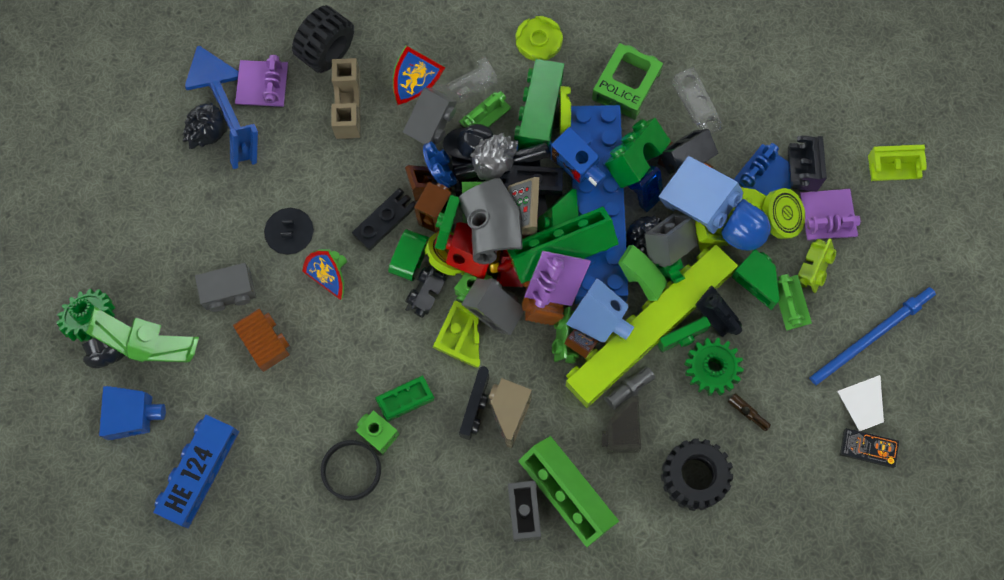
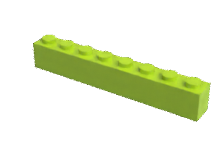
M715 245L710 250L705 248L696 257L698 261L692 267L688 264L680 271L686 279L676 284L669 281L658 300H648L641 307L643 311L637 317L634 314L631 315L626 322L634 326V329L626 340L614 332L611 333L604 342L606 345L599 351L594 349L585 358L587 362L581 368L575 366L566 375L568 379L565 386L586 408L593 404L656 346L661 337L669 334L697 308L695 304L710 286L718 289L734 274L738 265L720 247Z

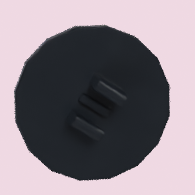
M285 208L275 212L266 222L264 229L265 240L269 247L277 253L285 255L295 254L305 249L311 242L314 233L313 222L308 214L296 208Z

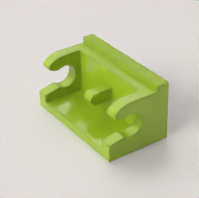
M925 145L877 146L868 155L871 181L922 179V170L927 168Z

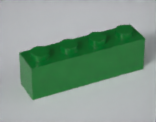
M535 59L534 68H529L527 83H530V86L525 87L523 101L526 104L521 106L518 120L522 121L521 126L516 125L514 140L518 141V150L542 143L550 145L559 101L560 86H562L564 63Z
M600 207L522 239V249H509L507 251L513 268L522 284L531 281L542 251L585 259L601 251H606L619 243L611 217L604 207Z

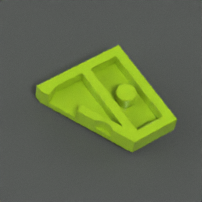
M455 300L432 348L478 368L480 365L478 317L462 306V303Z

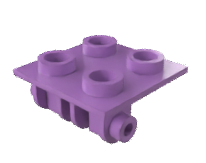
M270 55L267 61L240 60L235 105L284 107L288 62H281L277 55Z
M850 189L800 192V198L805 209L804 224L807 240L858 237L857 226L860 225V216H855Z
M542 251L524 297L535 299V305L540 308H545V305H548L550 302L572 306L591 261Z

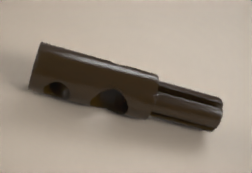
M736 393L728 400V403L748 420H752L762 430L767 431L770 428L771 424ZM742 407H748L750 413H743Z

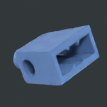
M599 279L594 281L566 323L568 326L600 342H605L612 332L626 340L634 329V326L622 319L628 309V304Z

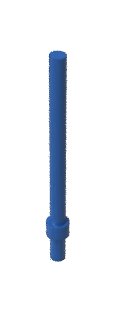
M928 287L915 298H909L903 303L902 308L810 376L809 379L815 386L907 316L910 314L915 315L920 311L922 305L936 295L935 291Z

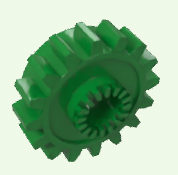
M88 289L86 294L80 291L77 298L70 297V303L61 306L64 312L57 314L60 320L56 324L60 327L59 330L66 337H69L71 341L76 339L80 340V342L91 340L94 337L86 332L94 307L114 317L115 314L112 310L115 309V306L106 293H102L99 289L95 292L92 289Z
M706 338L704 346L697 342L694 346L695 350L690 349L687 355L691 359H686L684 365L690 367V369L685 372V376L692 377L689 384H697L699 386L698 392L705 389L708 390V396H711L714 391H717L719 396L724 393V388L730 392L734 388L732 383L738 384L741 379L737 375L742 374L744 368L738 365L743 361V358L735 357L738 349L730 350L728 348L730 345L729 341L721 345L720 338H716L714 343H711L709 338ZM708 362H716L720 367V371L710 370Z

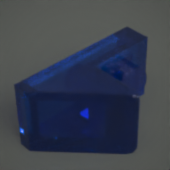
M650 166L651 168L639 182L628 186L637 193L639 206L646 213L660 201L658 196L663 191L661 171L657 166Z

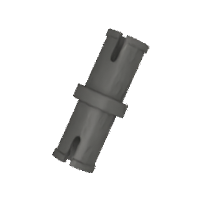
M644 365L634 375L621 380V384L606 394L604 399L615 410L630 397L637 396L639 390L655 379V375L649 367Z

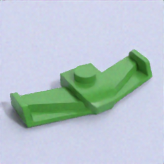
M97 307L93 309L86 332L90 336L123 353L128 359L139 362H190L195 354L199 337L159 335L161 325L138 318L133 319L132 326L130 327Z

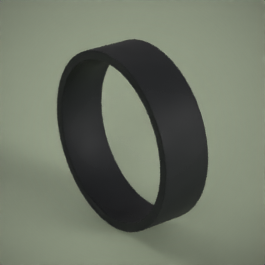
M345 440L335 444L327 451L321 463V478L325 487L334 496L343 500L353 501L366 497L376 488L380 480L381 465L379 458L371 447L361 441ZM348 445H358L369 450L375 458L377 467L375 479L370 487L354 496H344L334 492L326 479V466L330 457L338 449Z

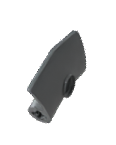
M500 178L483 182L464 192L459 197L458 205L467 219L469 227L472 229L473 260L476 263L490 264L494 262L497 258L498 250L523 248L520 210Z

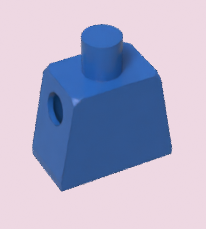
M103 386L99 436L106 440H114L150 433L151 420L165 419V405L152 404V396L143 391Z

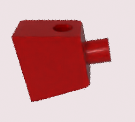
M459 222L456 224L454 235H449L446 249L449 250L446 263L484 279L489 264H479L473 260L472 229L468 223Z

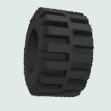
M328 5L320 6L309 14L298 28L293 39L292 52L294 56L317 73H324L332 68V59H342L353 40L355 27L352 22Z
M695 438L689 442L687 440L683 441L679 446L672 449L661 469L663 470L661 475V481H664L663 489L665 492L668 491L672 502L675 500L681 508L688 507L692 511L696 509L701 511L714 506L725 497V494L731 488L730 482L733 480V474H731L730 470L733 466L731 462L728 463L726 460L729 457L727 453L724 452L722 454L719 451L721 448L719 445L715 444L713 446L709 440L704 439L702 442L699 441V438ZM689 460H699L705 463L712 474L711 484L704 490H696L689 487L683 480L681 473L684 463Z

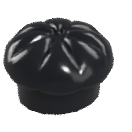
M96 338L82 344L86 356L83 357V362L91 368H102L125 357L123 353Z

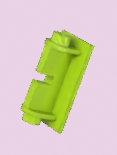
M829 238L827 244L821 239H816L815 242H812L805 259L814 263L813 265L803 263L798 274L801 287L806 288L807 285H810L812 291L816 293L818 287L824 285L828 264H833L836 257V250L834 249L832 239Z

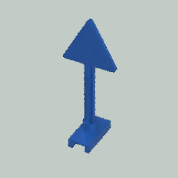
M197 46L185 89L192 90L206 86L211 87L230 129V163L233 169L238 168V162L249 159L252 165L256 164L257 128L255 124L240 127L221 83L238 80L239 71L201 46Z

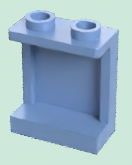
M688 156L658 197L666 208L672 211L677 209L705 225L708 231L714 234L718 228L725 224L727 216L733 207H737L738 203L741 202L743 191L737 181Z

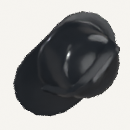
M473 124L467 128H458L449 132L444 137L443 147L448 155L473 162L471 154L475 151L476 146L479 145L480 139L484 141L493 137L494 134L485 125Z

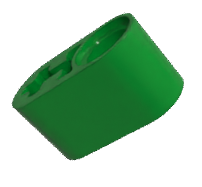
M405 229L391 259L388 272L413 282L415 280L413 277L417 268H420L425 257V248L430 237Z

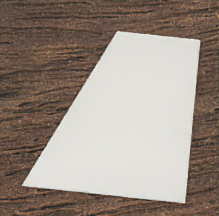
M880 375L838 391L859 431L884 422Z

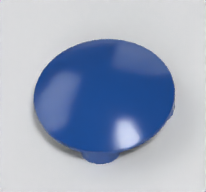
M432 141L424 144V160L433 178L447 188L455 185L457 179L448 167L450 158L445 150L439 151Z

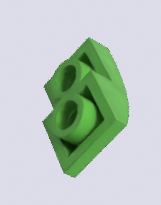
M629 245L618 264L629 282L639 283L649 301L658 300L668 282L656 265L634 245Z

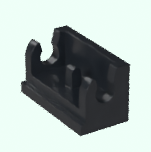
M709 129L694 130L667 146L659 157H661L667 172L671 175L677 172L688 156L701 163H705L719 153Z
M797 136V142L804 144L790 143L788 146L790 188L817 192L827 179L823 136Z

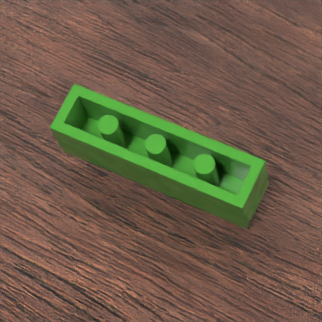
M551 436L534 445L519 460V463L586 547L602 537L619 522Z

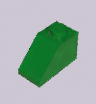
M571 189L538 217L537 228L539 232L578 217L577 190Z
M755 249L735 270L732 278L772 310L779 302L776 266L767 254Z

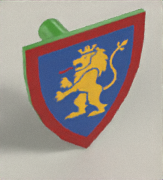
M406 45L397 60L392 79L393 93L397 105L407 103L420 96L423 88H432L446 67Z
M328 249L313 251L306 257L302 272L342 300L344 280L340 268L347 263L346 258L343 255H339L338 252H331Z

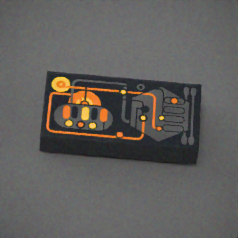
M846 428L843 432L840 456L894 468L896 467L899 441Z

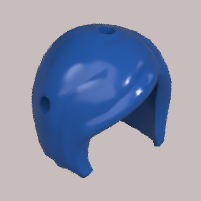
M742 199L724 226L722 236L728 244L737 249L745 251L755 250L767 241L771 232L770 221L762 210Z

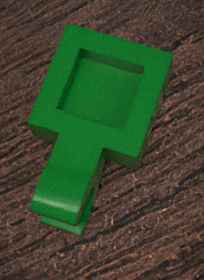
M681 259L667 267L654 263L665 279L671 278L675 284L686 279L679 271L684 268Z

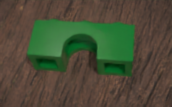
M656 117L648 121L642 119L632 126L633 131L621 139L622 144L610 152L611 157L605 162V166L620 188L639 182L651 168L646 160L661 155L671 143Z

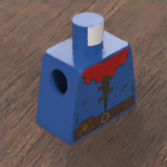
M570 127L551 144V160L559 167L564 168L563 170L581 184L587 178L597 187L605 179L606 175L598 168L599 156Z

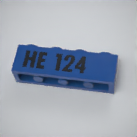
M205 415L203 420H199L194 429L195 435L191 443L186 444L182 450V459L178 467L171 471L168 477L169 484L165 491L158 495L155 501L156 508L153 512L188 529L239 434V431L234 427L208 415Z

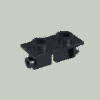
M432 265L421 270L417 278L420 283L416 290L412 289L405 300L408 303L405 310L416 309L414 314L421 318L425 314L428 315L436 299L428 294L429 291L438 295L446 281V274L438 270L435 271Z
M710 286L695 306L704 317H707L710 324L721 337H724L727 333L739 335L742 332V323L716 289Z

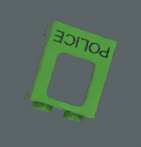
M619 43L593 89L592 100L602 105H620L621 114L636 120L645 98L656 78L661 74L663 63L654 56H647L638 52L632 46H625ZM622 60L647 72L639 88L633 89L613 79V75Z

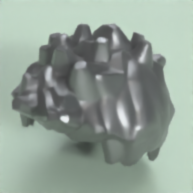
M504 133L493 135V137L484 141L480 139L479 145L476 146L475 151L471 154L473 167L479 179L489 181L500 178L504 172L510 171L518 142H511V136L505 137Z

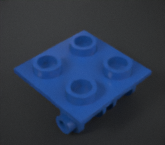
M771 143L765 146L762 144L733 180L737 181L743 188L755 189L766 196L770 192L781 188L791 189L789 162L778 155L777 151L779 148L777 145Z

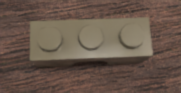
M332 59V84L334 87L335 104H332L331 127L336 139L360 138V69L357 59Z

